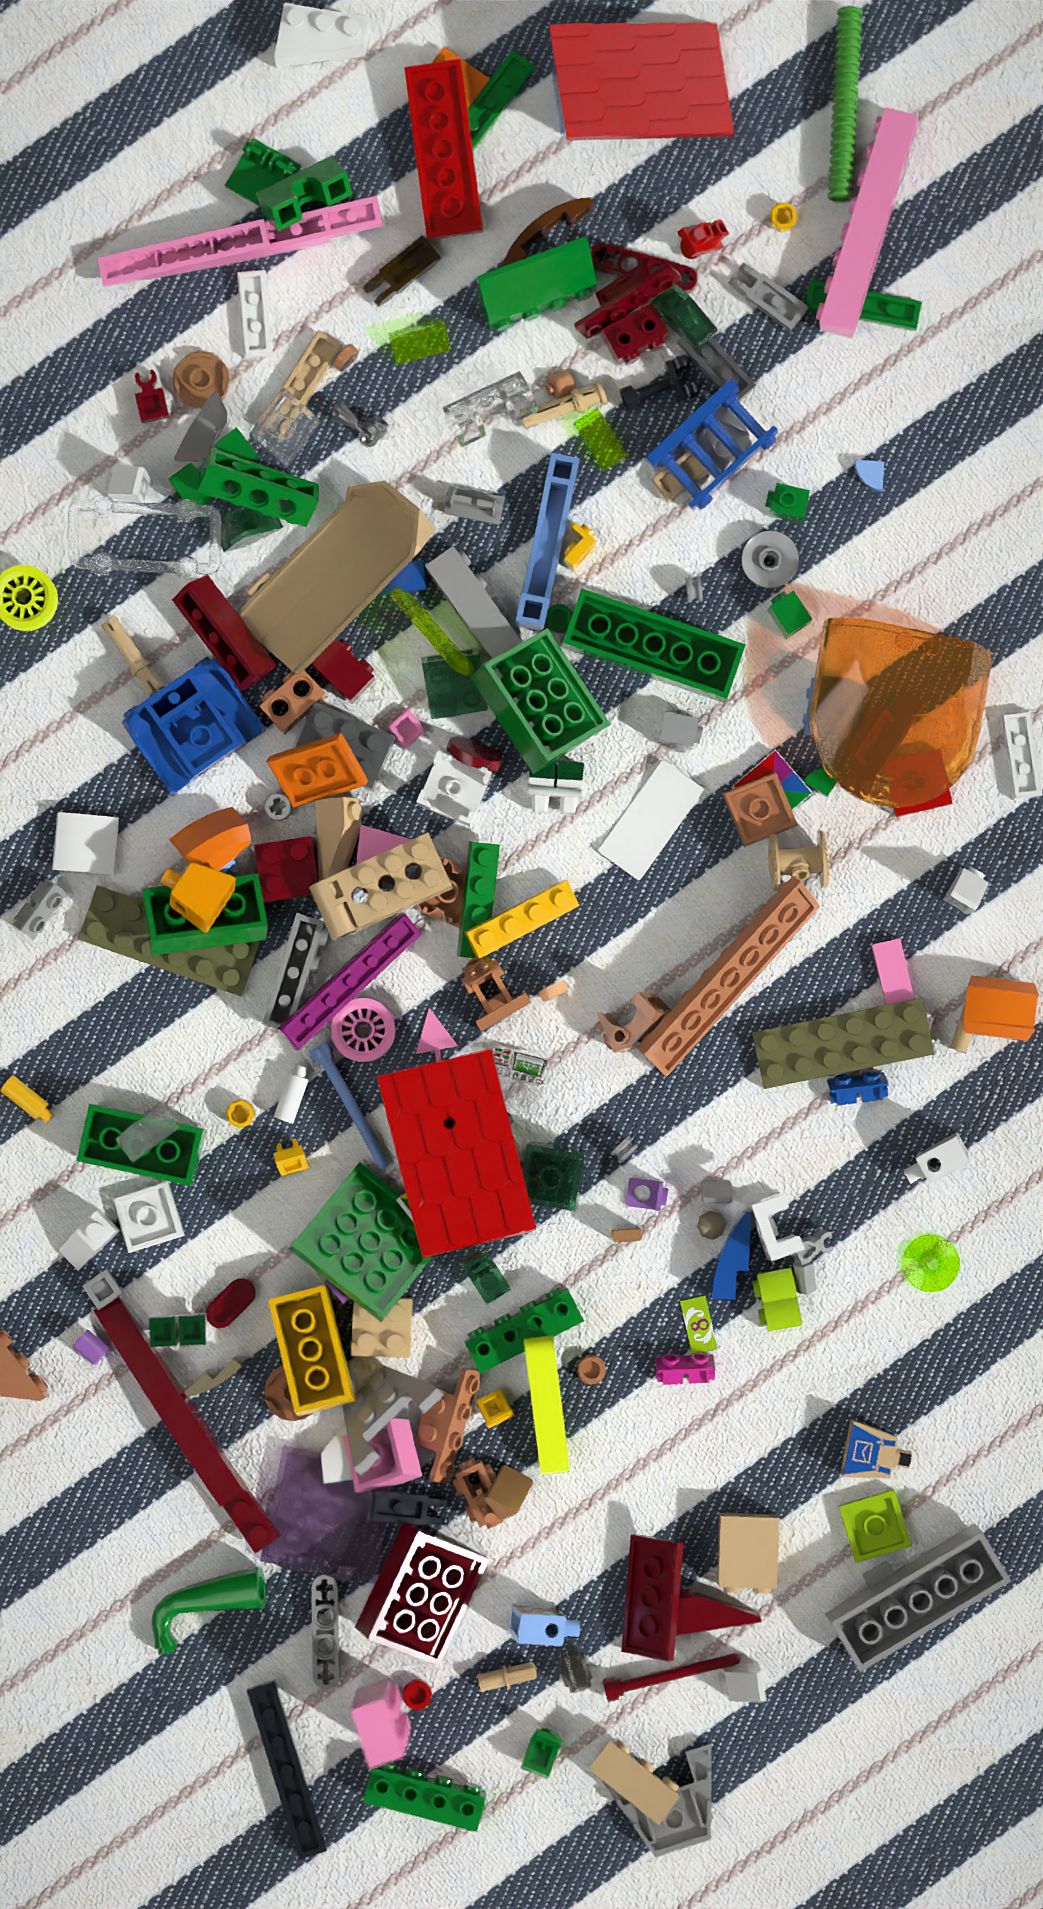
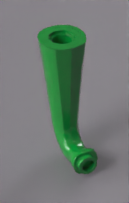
M255 1567L229 1573L184 1587L165 1596L156 1605L152 1615L151 1624L155 1638L154 1649H158V1654L176 1652L177 1640L172 1635L171 1623L178 1614L264 1609L266 1605V1584L263 1569Z

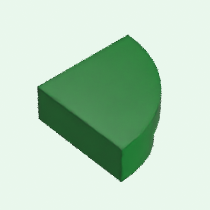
M821 768L810 773L803 782L823 796L828 797L843 772L833 768Z

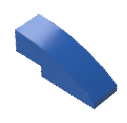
M750 1212L742 1213L724 1241L712 1278L710 1294L712 1299L735 1300L737 1271H748Z

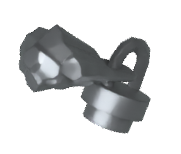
M345 403L335 404L332 407V420L359 431V439L366 447H373L387 433L388 423L378 415L369 418L363 425ZM374 435L371 441L367 442L365 440L366 436L371 438Z

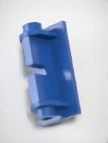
M867 1071L863 1075L857 1076L841 1074L835 1076L834 1079H827L831 1091L829 1092L830 1103H836L837 1106L857 1103L856 1093H861L862 1102L883 1100V1097H888L887 1086H889L884 1072Z

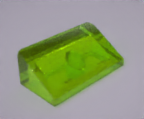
M443 318L388 333L396 365L452 350Z

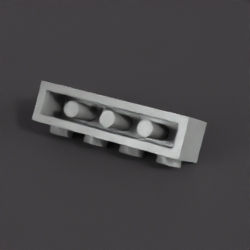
M296 913L262 1022L263 1025L277 1029L301 1006L302 1001H306L309 998L312 985L308 984L311 973H317L321 957H317V952L320 945L325 946L329 935L328 929H325L326 924L324 921Z

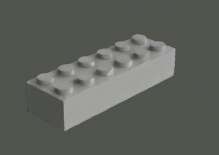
M974 1523L896 1570L895 1574L871 1588H866L825 1614L858 1670L862 1672L1009 1583L1011 1580L983 1532Z

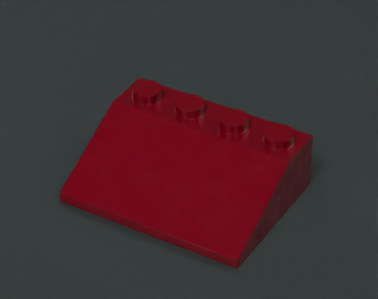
M403 1523L355 1628L368 1640L440 1666L489 1559L414 1524Z

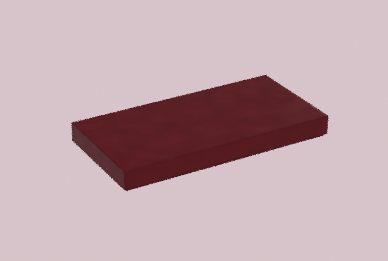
M631 1534L621 1652L667 1662L674 1661L683 1542Z

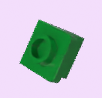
M536 1729L531 1736L520 1768L548 1779L558 1750L562 1746L563 1739L557 1737L558 1734L550 1729Z

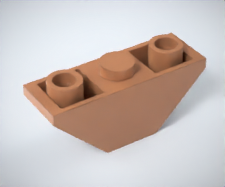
M2 1328L0 1330V1396L35 1401L44 1400L49 1396L46 1391L49 1388L47 1383L39 1374L34 1376L28 1368L31 1363L21 1351L17 1353L11 1346L12 1338Z

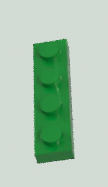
M469 841L457 956L476 957L464 932L492 918L499 844Z

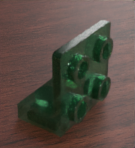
M478 648L421 657L432 719L486 711L488 709L487 702L470 678L481 667Z

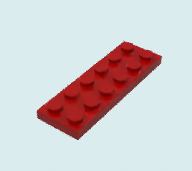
M461 59L404 67L427 240L484 232Z

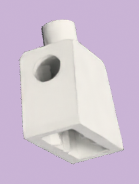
M956 1132L917 1154V1163L904 1169V1173L911 1185L924 1178H927L929 1183H933L970 1163L971 1155ZM937 1158L941 1165L932 1168L928 1161Z

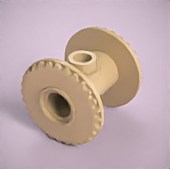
M818 830L817 846L800 847L799 849H778L776 835L771 834L769 836L768 860L774 891H779L781 875L795 876L798 880L803 881L809 877L810 873H819L821 887H828L829 855L824 831Z

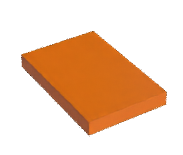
M342 733L271 755L266 760L293 808L365 786L368 782L365 773Z

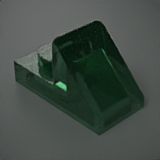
M486 1248L461 1262L463 1269L486 1304L512 1290Z

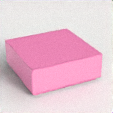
M409 709L386 727L405 750L427 732Z

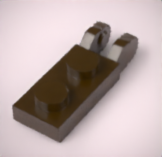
M422 235L383 266L379 273L364 285L363 289L367 294L373 292L385 280L390 287L379 294L376 300H374V303L381 307L392 299L395 294L398 295L441 260V256Z

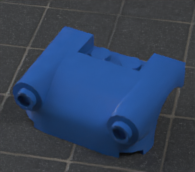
M209 657L200 660L194 668L146 699L139 706H134L123 714L125 719L122 721V725L171 795H174L195 780V777L240 746H245L266 731V728L238 690L229 674L223 669L216 658L210 660Z

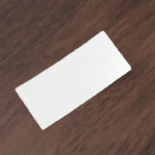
M662 760L598 849V852L637 880H641L700 797L704 788L665 760Z

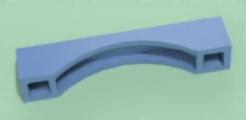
M551 452L536 531L515 620L518 627L536 631L544 630L580 458Z

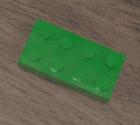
M258 874L235 876V891L207 934L170 906V894L173 889L167 886L143 888L142 906L151 955L266 940L268 925Z
M89 1104L76 1161L194 1186L206 1129Z

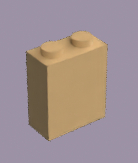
M719 1513L717 1584L719 1587H724V1592L738 1593L741 1592V1588H753L754 1593L766 1594L770 1593V1589H777L779 1517L777 1514Z

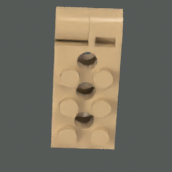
M429 833L372 857L309 887L333 941L354 934L454 889ZM414 865L420 866L422 869L421 876L416 880L408 879V869ZM387 877L393 878L395 880V887L389 892L382 891L380 888L382 880ZM360 889L367 890V901L362 904L355 903V893Z

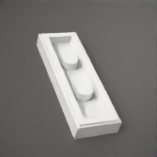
M266 270L237 272L245 359L273 356Z
M1030 710L1001 714L1000 718L1013 800L1042 796Z

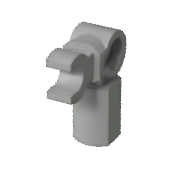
M820 1229L814 1236L801 1238L804 1250L789 1255L795 1260L793 1270L797 1293L809 1294L817 1291L814 1265L811 1259L819 1254V1251L829 1253L834 1249L832 1245L823 1244L825 1238L832 1236V1232Z

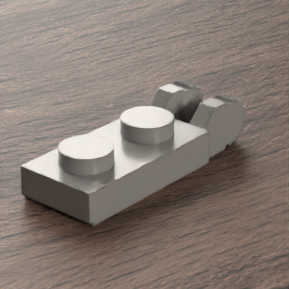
M743 263L739 270L744 276L756 283L752 288H749L741 280L732 277L728 282L730 286L791 332L808 310L807 305L764 273L760 274L748 264Z

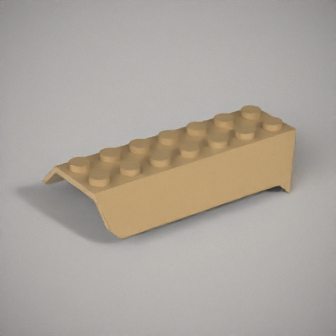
M385 480L350 486L347 488L345 501L237 611V614L265 648L292 672L299 675L416 556L433 534L435 528L420 508Z

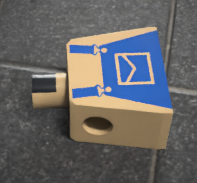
M850 1419L840 1474L843 1477L890 1478L893 1466L909 1469L912 1452L897 1449L898 1437Z

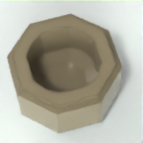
M712 1211L702 1214L697 1223L701 1236L711 1240L723 1235L726 1226L721 1214Z

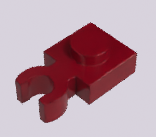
M153 369L150 370L151 379L149 382H142L140 374L135 373V381L143 391L135 394L142 424L170 418L163 387L155 389L158 378Z

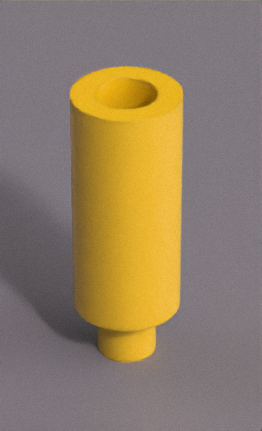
M14 1075L2 1086L0 1092L35 1120L41 1118L46 1123H49L55 1114L47 1109L49 1103Z

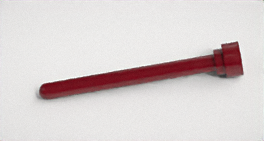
M732 1653L623 1681L620 1678L614 1679V1677L602 1679L607 1702L619 1700L620 1696H624V1692L737 1665L741 1662V1656L738 1653Z

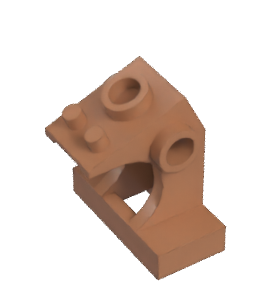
M487 955L480 959L475 957L462 968L466 977L462 978L461 981L469 994L475 992L487 1014L475 1020L481 1032L531 1003L526 992L512 999L500 979L504 972L496 959L490 961ZM493 977L501 992L486 1000L478 985Z
M638 992L630 1000L635 1005L636 1012L632 1021L625 1026L618 1023L609 1013H598L600 1021L597 1022V1026L599 1029L603 1027L605 1031L603 1035L607 1047L613 1050V1053H624L638 1048L644 1037L657 1027L666 1013L671 1011L656 994Z

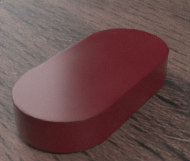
M245 1278L232 1281L208 1305L206 1315L209 1324L215 1328L229 1326L254 1301L256 1297L254 1284Z

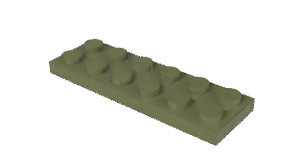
M98 885L96 886L78 937L80 941L241 997L261 942L256 941L151 955L142 901Z
M923 998L752 1032L764 1089L935 1055Z

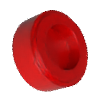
M413 1679L405 1685L403 1700L409 1708L421 1710L427 1707L431 1701L432 1690L426 1681Z

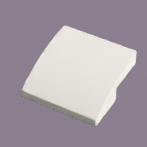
M58 812L52 870L114 875L119 818Z

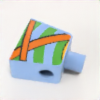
M515 1604L512 1606L509 1634L517 1643L562 1646L564 1637L577 1639L579 1637L580 1621L567 1620L560 1610ZM552 1623V1626L548 1630H545L547 1625Z

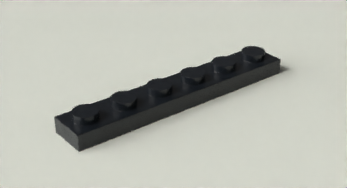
M276 1680L247 1688L246 1691L298 1859L301 1860L326 1852L328 1848Z

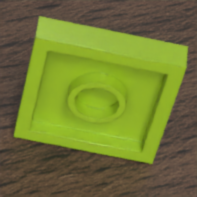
M894 1489L838 1505L856 1563L912 1546Z

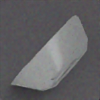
M216 391L209 397L190 425L176 452L175 461L197 462L205 458L227 424L228 412Z

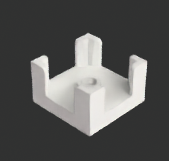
M438 749L427 782L416 801L417 805L471 827L491 779L492 771H488L485 767L480 769L463 764L454 759L451 753Z
M777 1193L747 1204L768 1260L774 1261L804 1250L801 1238L794 1234L776 1240L775 1236L779 1235L773 1218L770 1220L768 1218V1215L789 1207L785 1194Z

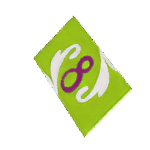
M706 1296L680 1301L692 1354L718 1350Z

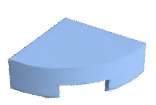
M855 460V470L862 482L870 489L881 492L884 462Z

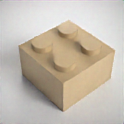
M401 1297L382 1322L378 1321L353 1301L351 1356L410 1358L413 1297Z

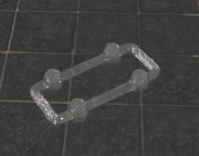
M105 494L95 496L92 500H76L71 503L68 510V558L73 566L81 569H91L98 576H105L112 570L175 573L182 580H190L197 574H214L220 568L221 515L216 508L198 505L196 501L190 498L183 499L177 504L113 501L111 497ZM89 511L93 516L100 519L106 518L112 513L173 515L184 523L191 522L197 517H209V563H198L191 556H183L176 562L113 559L107 552H99L91 558L80 557L79 512Z

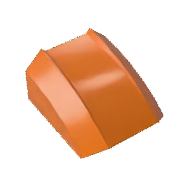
M233 806L218 810L192 822L169 839L189 863H197L216 871H220L251 842L248 823Z
M972 975L966 993L963 1019L965 1033L1028 1041L1035 1031L1034 1023L1037 998L1039 996L1035 984Z

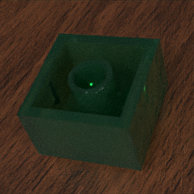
M537 1141L527 1143L522 1173L530 1204L575 1212L579 1207L588 1151Z

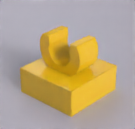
M292 1139L293 1147L283 1150L281 1143H278L276 1146L278 1152L273 1153L281 1177L309 1169L302 1145H299L296 1139Z

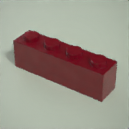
M208 574L187 583L172 599L240 691L262 681L277 666Z

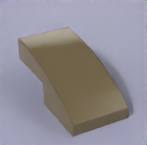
M235 1356L216 1377L209 1370H206L184 1393L190 1397L206 1392L227 1380L244 1364Z

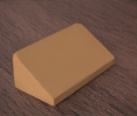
M503 1465L484 1499L497 1517L503 1521L519 1512L534 1481L511 1467Z

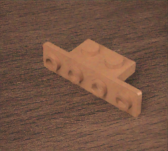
M462 1368L455 1393L452 1394L440 1390L444 1395L426 1413H422L414 1444L437 1452L429 1477L431 1481L448 1483L454 1473L455 1459L458 1449H460L463 1443V1432L466 1422L471 1416V1405L474 1395L480 1385L479 1378L481 1374L478 1370Z

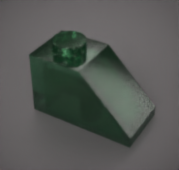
M676 284L670 289L664 290L652 301L662 321L696 350L718 331L691 296Z
M250 508L231 511L212 526L223 552L246 547L284 528L279 518L263 515Z

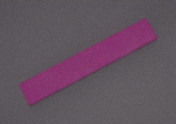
M400 912L292 1013L277 1030L291 1047L298 1051L422 933L404 912Z

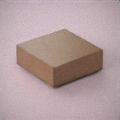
M641 1228L612 1230V1240L614 1242L641 1241L642 1239Z

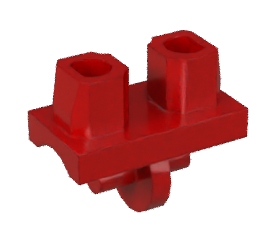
M719 219L713 223L704 222L681 228L677 232L679 237L682 238L680 242L681 253L687 259H696L703 254L720 251L724 247L721 240L729 235L724 222Z

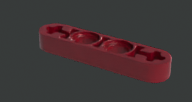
M607 243L596 244L590 251L594 269L603 273L620 277L627 273L622 268L623 260L633 258L637 261L638 265L640 263L645 264L648 270L655 265L664 266L669 263L681 274V277H683V274H688L689 280L693 281L692 283L688 282L686 286H681V280H679L668 291L689 294L697 286L698 276L696 271L684 264ZM601 251L607 252V257L614 260L615 254H619L617 268H613L614 261L605 260L603 264L598 263V257L595 254L600 255Z

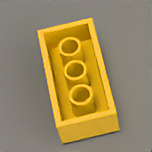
M325 1285L269 1299L268 1303L295 1414L303 1416L356 1402L329 1289Z

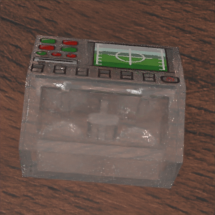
M495 1045L493 1056L506 1108L536 1115L551 1059Z

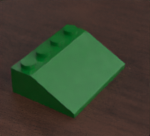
M586 236L477 276L478 301L490 331L497 329V331L506 330L513 326L512 322L521 319L524 321L533 320L540 316L539 312L547 309L551 311L560 310L567 305L566 302L574 299L584 301L592 297L593 292L597 290L596 276Z
M548 628L484 663L470 676L533 774L611 725Z

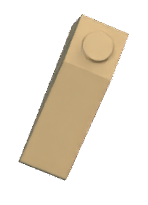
M338 797L315 800L319 881L348 868L361 828L362 808L358 798Z

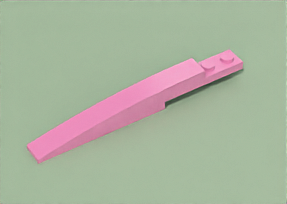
M373 196L301 213L303 220L279 232L268 221L265 222L264 219L99 257L97 260L102 283L106 287L213 268L329 243V239L383 227L378 198Z

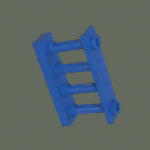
M732 379L726 382L646 457L647 462L654 469L659 465L662 468L666 467L694 498L688 504L692 511L697 507L700 510L704 509L713 500L711 494L761 448L766 451L777 441L775 435L778 434V429L773 425L766 432L737 400L739 397L736 394L739 392V387ZM723 406L725 409L729 408L758 439L746 451L716 420L717 416L715 413ZM701 426L704 429L708 428L736 458L726 470L723 471L695 440L696 436L694 433ZM679 446L686 447L715 478L703 491L673 459L675 456L672 453Z

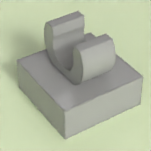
M108 1269L82 1286L98 1310L124 1293Z

